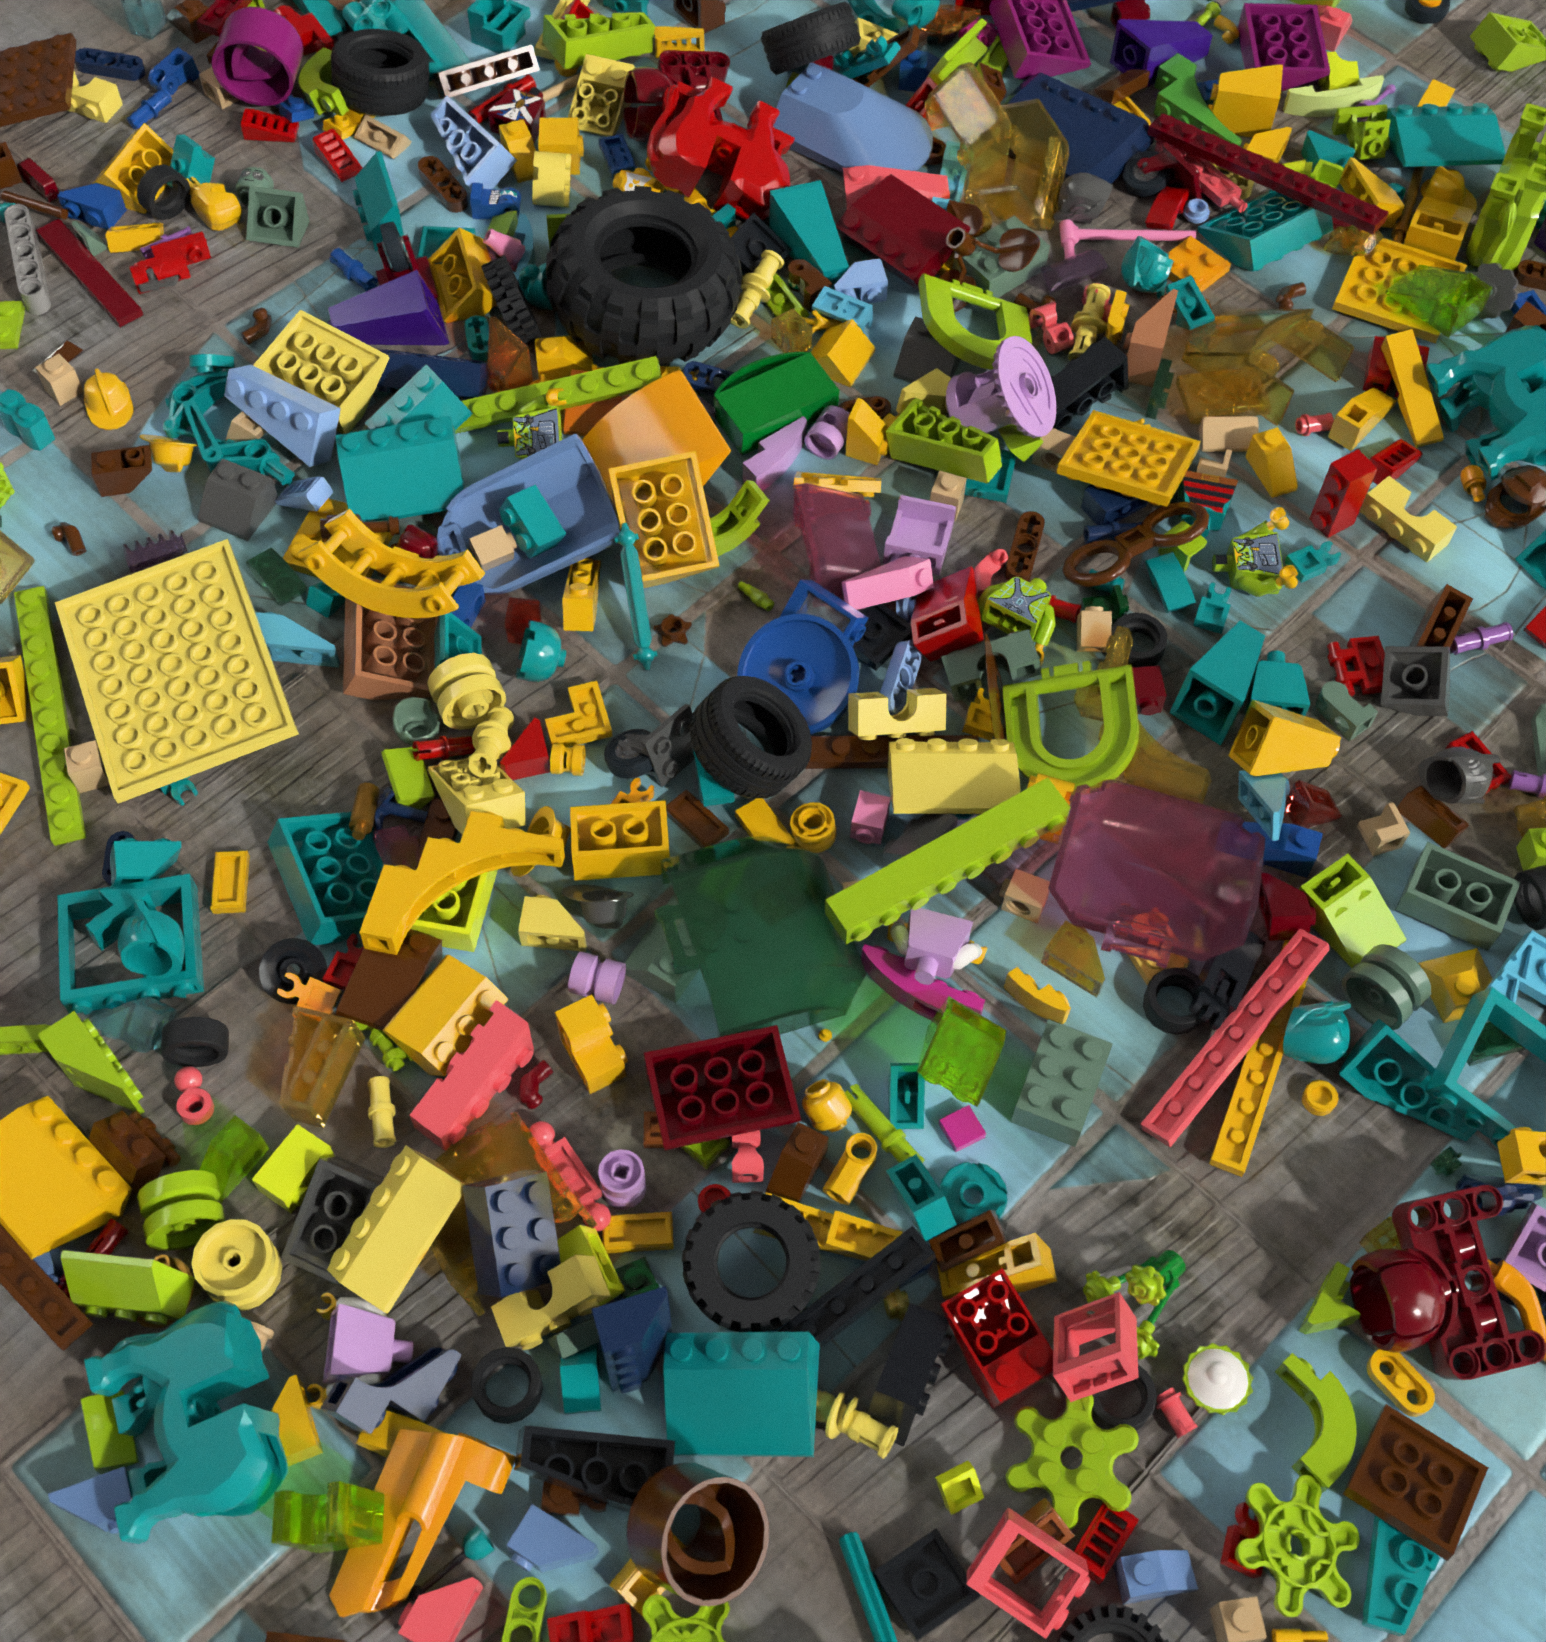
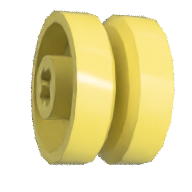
M466 653L449 658L433 670L427 681L429 692L433 701L437 704L443 723L452 729L463 730L477 727L483 721H487L488 712L491 708L496 706L504 707L506 702L505 692L500 681L496 679V674L490 660L481 654Z
M230 1219L215 1224L205 1232L194 1248L191 1263L195 1279L214 1302H231L239 1308V1311H246L260 1306L270 1298L280 1283L283 1267L279 1252L262 1228L248 1220Z

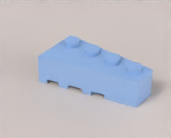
M448 95L430 114L440 135L446 141V147L453 155L455 164L463 175L464 182L471 189L473 182L483 183L484 189H493L516 163L517 160Z

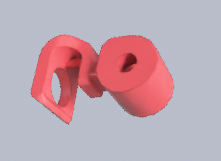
M1054 301L1032 309L1029 315L1031 329L1042 325L1044 332L1043 343L1050 354H1055L1074 345V336L1069 325L1066 322L1057 323L1056 302Z
M760 1130L732 1136V1148L738 1149L737 1154L732 1160V1183L764 1182L763 1159L756 1151L757 1147H761Z

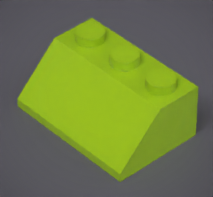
M62 1250L60 1258L70 1298L73 1303L86 1308L84 1314L98 1318H107L108 1312L115 1313V1318L136 1322L138 1316L145 1317L144 1321L157 1325H167L168 1320L177 1321L185 1316L195 1277L152 1259Z

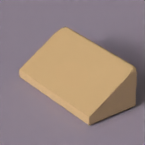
M366 114L354 135L355 139L381 151L392 159H395L412 143L405 135Z
M1256 416L1203 417L1199 427L1202 452H1226V449L1232 450V452H1247L1252 435L1259 433V422Z

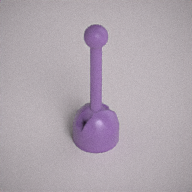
M1387 85L1386 90L1375 100H1362L1355 107L1378 104L1388 94H1393L1396 91L1395 85ZM1360 117L1357 120L1365 122L1368 117Z

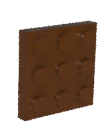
M1386 1404L1377 1417L1343 1495L1448 1561L1455 1553L1488 1467Z

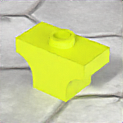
M1326 51L1330 74L1318 79V85L1322 86V91L1357 86L1359 80L1357 61H1346L1341 59L1337 52Z

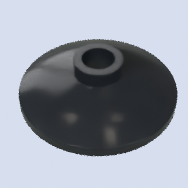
M287 938L276 942L264 953L259 966V977L264 990L273 999L285 1004H297L300 998L287 999L277 993L278 988L285 992H289L294 988L293 980L285 977L287 967L290 964L298 965L300 972L297 976L301 979L302 984L307 985L310 977L323 982L322 978L327 971V964L324 955L313 943L300 938Z

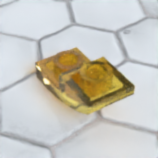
M1340 226L1329 234V239L1322 248L1327 252L1337 255L1364 256L1368 255L1384 236L1379 229L1374 234H1370L1364 230L1359 232L1355 226L1344 228Z

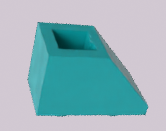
M132 838L114 841L110 853L112 886L158 879L177 861L182 847L181 841H171L165 838L154 841H138Z

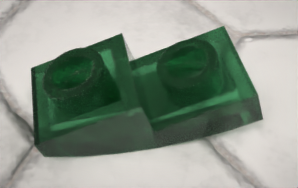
M272 548L246 561V565L263 587L267 586L281 606L307 591L306 585L295 571Z

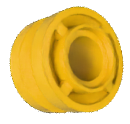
M810 802L799 806L793 812L790 819L792 836L800 850L807 853H820L833 845L836 840L837 831L834 814L829 807L821 803Z

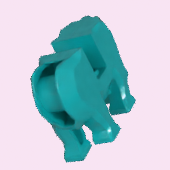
M1538 325L1523 326L1495 337L1476 350L1462 351L1454 357L1443 359L1438 364H1426V377L1438 397L1446 394L1454 384L1461 382L1450 397L1439 400L1440 415L1451 432L1457 430L1466 414L1478 406L1488 410L1491 423L1497 429L1492 433L1481 435L1478 439L1465 441V454L1471 465L1479 466L1486 472L1491 481L1497 479L1501 468L1510 462L1520 460L1538 466H1546V386L1535 391L1546 381L1545 330Z
M228 1301L212 1302L192 1310L162 1332L125 1338L116 1344L111 1352L107 1353L104 1357L94 1356L84 1359L89 1387L93 1393L110 1397L118 1393L121 1387L129 1380L140 1378L126 1395L112 1399L118 1431L120 1434L136 1437L143 1433L148 1420L154 1414V1435L161 1455L164 1458L161 1461L148 1462L143 1468H133L127 1471L132 1498L130 1501L120 1503L114 1507L121 1541L141 1544L148 1540L151 1528L158 1521L178 1517L185 1513L196 1517L251 1515L264 1506L282 1485L288 1473V1464L279 1437L280 1419L278 1413L244 1403L222 1412L217 1404V1401L269 1379V1374L262 1359L260 1339L251 1321L241 1316L239 1308L235 1304Z

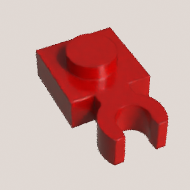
M353 933L349 936L346 954L340 951L336 952L322 978L324 983L342 991H345L364 946L361 948L355 947L359 941L356 934Z
M1245 1501L1238 1504L1235 1509V1519L1238 1525L1227 1526L1220 1564L1255 1579L1261 1577L1263 1567L1247 1569L1241 1566L1235 1558V1549L1240 1541L1247 1538L1253 1539L1259 1534L1257 1516L1254 1515V1520L1250 1518L1249 1507Z

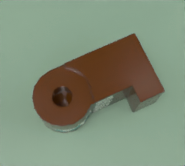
M797 259L789 263L788 286L791 290L799 292L804 297V307L809 312H812V305L823 287L826 286L832 289V283L806 260Z

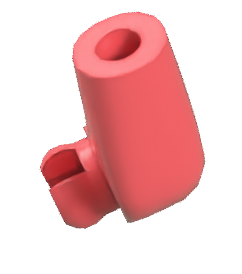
M996 549L990 552L974 568L978 598L988 586H991L992 575L1005 566L1008 560V554L1005 550Z

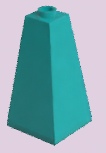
M821 180L770 190L769 228L792 249L789 255L793 260L802 259L809 262L832 283V289H834V285L849 269V265Z
M1240 620L1190 668L1169 713L1221 745L1246 698L1265 635Z

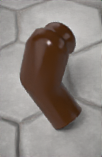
M1019 293L1014 303L1026 307L1027 313L1030 314L1032 309L1056 301L1049 295L1043 296L1041 302L1034 301L1025 294Z
M263 307L253 311L252 315L255 318L254 326L241 333L247 345L266 336L270 331L272 318Z
M61 522V525L52 527L51 530L55 540L60 542L66 539L73 556L86 553L87 550L81 534L75 526L67 522Z

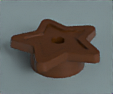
M669 614L661 624L655 625L653 629L662 636L663 647L673 642L685 645L688 642L685 633L691 628L692 623L684 622L680 617Z

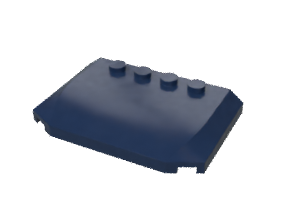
M1041 72L1029 76L1000 103L992 119L985 116L979 122V132L981 134L984 132L987 135L988 143L993 148L1062 181H1065L1075 173L1084 172L1100 177L1112 184L1123 173L1127 161L1135 154L1145 151L1155 140V137L1148 135L1149 124L1145 119Z

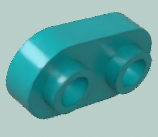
M216 354L189 356L190 368H195L196 373L199 374L228 372L229 369L235 368L234 357Z

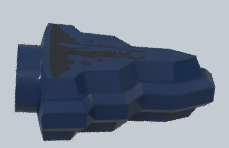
M1463 1174L1455 1186L1456 1190L1481 1185L1495 1187L1503 1197V1208L1497 1216L1513 1213L1517 1209H1527L1531 1206L1532 1202L1538 1201L1543 1195V1190L1534 1184L1505 1183L1503 1177ZM1477 1195L1476 1203L1482 1210L1483 1202L1481 1197Z

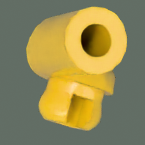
M1223 15L1217 16L1214 26L1224 32L1222 34L1223 41L1227 44H1232L1235 39H1238L1240 34L1236 24Z

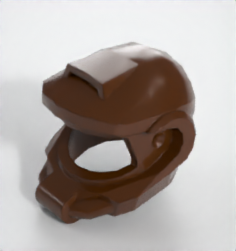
M1532 465L1513 467L1507 470L1501 477V482L1491 489L1487 495L1484 518L1495 528L1518 529L1546 512V472ZM1510 495L1516 501L1528 505V511L1522 514L1508 511L1501 504L1500 496Z

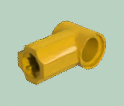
M856 1133L848 1139L845 1151L822 1189L830 1199L839 1204L850 1205L868 1171L875 1166L877 1144L873 1137L866 1133ZM857 1148H865L870 1152V1155L864 1159H859L852 1152Z

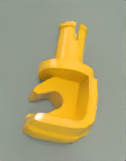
M190 177V180L187 178L190 186L192 206L198 216L211 230L221 231L240 221L242 210L239 201L233 193L226 192L224 184L208 182L201 184L195 177Z

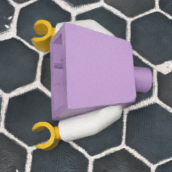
M911 908L908 923H904V925L902 923H892L888 926L887 939L895 943L898 952L905 956L904 966L915 970L914 976L916 981L924 985L932 984L935 976L945 979L950 978L955 969H962L970 962L982 964L988 948L987 946L981 947L972 940L969 941L973 925L972 921L923 908L917 910Z
M323 1293L320 1297L322 1301L328 1304L331 1303L327 1309H317V1312L323 1319L330 1320L323 1383L329 1384L327 1388L318 1384L309 1385L307 1391L310 1393L320 1391V1398L316 1402H310L307 1405L320 1409L340 1374L356 1377L366 1384L380 1382L390 1372L391 1362H411L413 1341L394 1339L395 1320L388 1318L385 1312L363 1298L340 1297L337 1300L331 1293Z

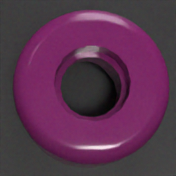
M261 7L241 8L231 13L223 25L212 57V69L222 87L236 98L259 106L276 105L285 101L292 92L303 58V43L293 25L281 15Z

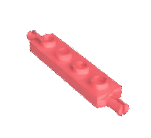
M1155 138L1157 141L1155 151L1160 153L1163 151L1162 144L1165 142ZM1179 149L1184 156V160L1189 165L1193 163L1199 170V184L1202 192L1220 208L1229 204L1237 209L1239 213L1246 210L1248 204L1240 198L1241 188L1209 161Z

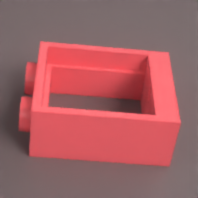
M1120 1292L1054 1316L1053 1377L1070 1402L1139 1378L1137 1320ZM1088 1311H1094L1095 1313H1094V1314H1089V1313H1087V1312H1088ZM1115 1332L1116 1343L1079 1356V1345Z
M1008 1507L967 1569L966 1584L1046 1639L1052 1629L1057 1631L1061 1628L1069 1613L1067 1606L1074 1596L1077 1598L1082 1596L1089 1584L1090 1577H1088L1087 1561ZM1018 1534H1021L1069 1567V1570L1042 1611L991 1577Z

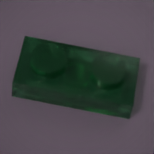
M1161 358L1145 417L1156 419L1159 408L1165 409L1169 393L1164 392V389L1170 390L1174 373L1169 372L1172 360Z
M1487 1022L1473 1047L1467 1063L1469 1066L1476 1065L1526 1048L1491 1022Z

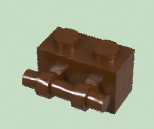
M122 1110L94 1122L88 1140L132 1188L130 1196L138 1193L147 1183L158 1178L164 1161L170 1167H173L180 1162L181 1156L175 1151L176 1146L170 1139L163 1138L155 1130L156 1125L150 1118H144L138 1111L128 1116Z

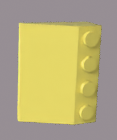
M300 309L253 366L341 408L336 431L346 434L363 417L389 361V356Z
M901 738L896 742H889L888 782L894 814H982L1021 792L1017 753L1013 742L1005 739H993L990 742H977L974 739L946 742L939 738L929 739L928 742H915L909 738Z

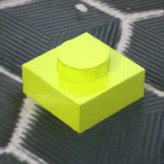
M968 1460L935 1477L945 1507L951 1515L984 1498L975 1468Z

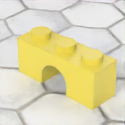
M74 71L71 109L68 111L107 123L123 105L117 85L95 77L87 85L80 86Z
M1388 476L1367 493L1360 513L1427 563L1449 544L1457 526L1436 510L1423 517L1409 514L1404 508L1411 492Z
M937 688L907 690L904 708L897 714L890 715L888 711V697L879 692L848 693V730L857 735L861 740H875L877 735L886 734L891 738H904L906 733L914 732L920 736L935 735V731L946 730L947 694Z
M574 1255L547 1272L552 1284V1296L546 1306L538 1290H525L511 1294L491 1306L506 1347H521L522 1350L532 1349L543 1342L542 1337L550 1332L557 1333L571 1326L570 1320L578 1315L585 1316L591 1314L593 1308L599 1307L601 1301L611 1296L595 1256Z

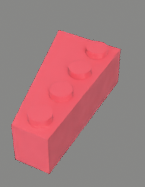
M498 1000L489 1009L494 1014L483 1027L478 1023L470 1034L473 1038L465 1053L457 1052L449 1062L450 1064L446 1070L447 1077L444 1080L437 1078L410 1114L414 1128L444 1151L451 1144H457L464 1137L467 1131L466 1127L474 1118H480L486 1112L491 1098L497 1092H503L509 1085L512 1074L519 1067L526 1066L533 1056L534 1047L528 1022Z

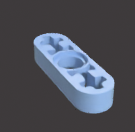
M913 640L901 641L896 644L880 691L881 694L888 697V711L890 715L897 714L904 708L907 690L913 688L922 661V653L913 645Z

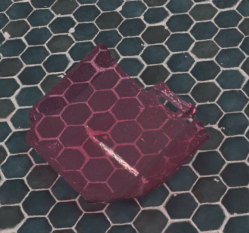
M1117 780L1103 781L1101 787L1090 789L1091 787L1087 784L1077 786L1048 890L1072 925L1104 933L1100 950L1111 952L1112 949L1156 962V966L1165 969L1171 953L1202 962L1244 945L1258 907L1266 840L1264 836L1259 832H1253V834L1242 827L1244 820L1236 813Z

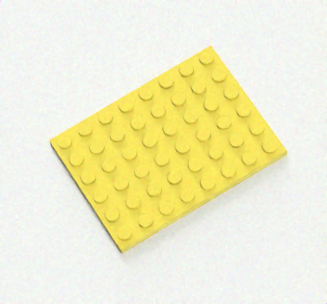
M228 539L55 602L112 794L118 804L299 734Z

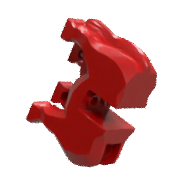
M711 77L702 92L678 81L677 85L674 84L668 87L663 96V113L653 126L647 143V157L650 161L653 175L664 186L681 190L685 196L690 197L707 168L713 173L724 176L713 208L714 210L719 211L728 203L735 208L736 215L747 220L753 213L762 221L769 217L770 190L790 187L788 166L781 155L787 153L795 139L791 135L773 127L780 111L761 100L757 101L750 114L747 130L735 123L719 121L714 116V110L724 107L733 90L731 85Z

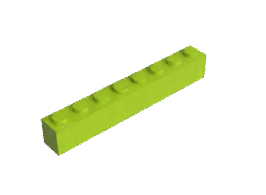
M1046 778L825 900V914L845 944L854 940L857 942L862 941L872 933L873 929L882 924L888 926L894 923L907 910L911 908L917 910L923 907L929 901V898L938 893L943 895L950 892L961 880L967 877L968 879H973L980 875L986 866L994 862L996 864L1004 862L1011 856L1013 851L1021 847L1028 848L1034 845L1040 836L1047 832L1055 833L1067 823L1070 806L1050 779Z

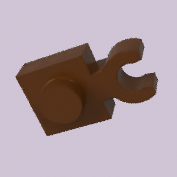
M543 1481L541 1510L549 1515L579 1517L580 1505H586L591 1511L597 1513L604 1512L607 1509V1505L604 1503H596L591 1498Z

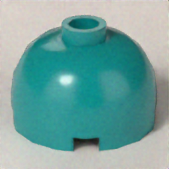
M529 620V628L526 627L518 657L522 661L521 669L517 668L516 678L540 682L553 676L557 666L563 668L567 650L561 649V638L558 632L551 626Z

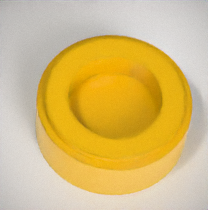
M1315 1080L1310 1082L1304 1089L1302 1103L1311 1114L1325 1116L1330 1114L1336 1107L1338 1093L1329 1082Z

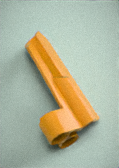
M400 1429L329 1594L339 1617H347L359 1612L372 1613L383 1611L396 1606L401 1601H405L465 1481L502 1494L515 1464L516 1456L461 1432L458 1435L441 1432L430 1433ZM415 1519L420 1524L422 1530L401 1578L389 1581Z

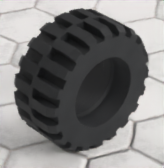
M751 1191V1193L737 1192L730 1194L725 1199H718L705 1212H701L695 1219L696 1222L692 1229H689L685 1239V1248L682 1250V1274L690 1297L702 1313L718 1325L736 1332H766L775 1330L799 1315L813 1296L819 1278L821 1263L820 1249L813 1233V1228L808 1220L801 1215L800 1211L792 1204L790 1205L783 1201L781 1197L773 1194L772 1196L763 1194L761 1191ZM745 1228H759L772 1234L780 1242L786 1258L785 1272L780 1283L771 1292L753 1298L743 1297L729 1290L721 1280L717 1266L718 1254L725 1240L736 1231Z

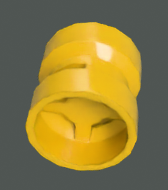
M553 743L550 757L551 774L561 775L563 772H570L573 776H583L586 758L585 745H574L571 748L565 747L563 744Z

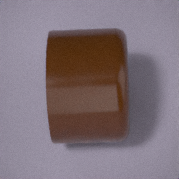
M677 1463L665 1467L654 1474L636 1495L627 1521V1545L633 1563L649 1581L692 1604L716 1606L726 1603L741 1594L758 1574L768 1548V1517L757 1493L744 1482L701 1464ZM682 1505H698L700 1512L699 1529L691 1543L681 1549L673 1537L671 1531L672 1522L676 1512Z

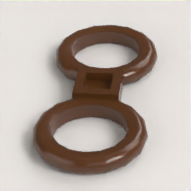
M1176 502L1168 504L1167 507H1159L1149 513L1141 525L1115 536V541H1093L1071 552L1064 561L1062 572L1066 580L1076 586L1091 587L1111 582L1127 570L1132 557L1153 547L1169 548L1181 546L1202 535L1208 527L1209 514L1203 506L1194 502ZM1190 515L1196 518L1192 526L1176 534L1164 535L1153 531V528L1159 522L1171 516ZM1099 553H1112L1118 556L1117 561L1106 570L1090 574L1080 573L1076 570L1078 564L1089 556Z

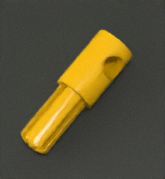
M1272 1629L1271 1632L1272 1642H1328L1326 1631Z

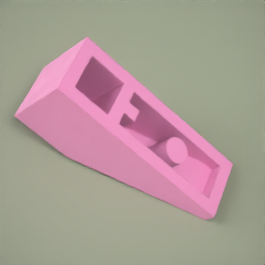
M904 556L842 581L844 601L856 610L912 597L934 588L930 559Z

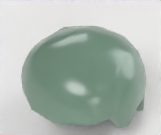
M410 697L402 699L394 707L393 729L395 734L405 744L412 746L414 741L433 740L439 734L440 717L438 713L433 711L429 700Z

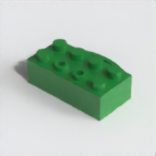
M790 352L772 355L740 368L719 386L714 394V418L743 456L758 449V442L803 416L807 419V426L816 422L826 406H838L840 390L811 352Z

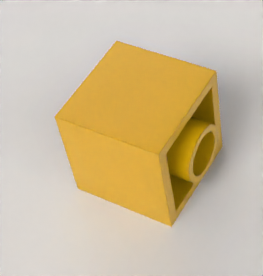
M578 117L539 118V151L571 154L570 175H580V158L584 156L583 135L579 133Z

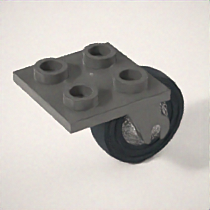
M685 703L652 732L645 729H630L613 737L604 750L605 762L612 774L626 779L649 774L655 776L658 785L663 787L694 760L690 737V722L693 713L690 705Z

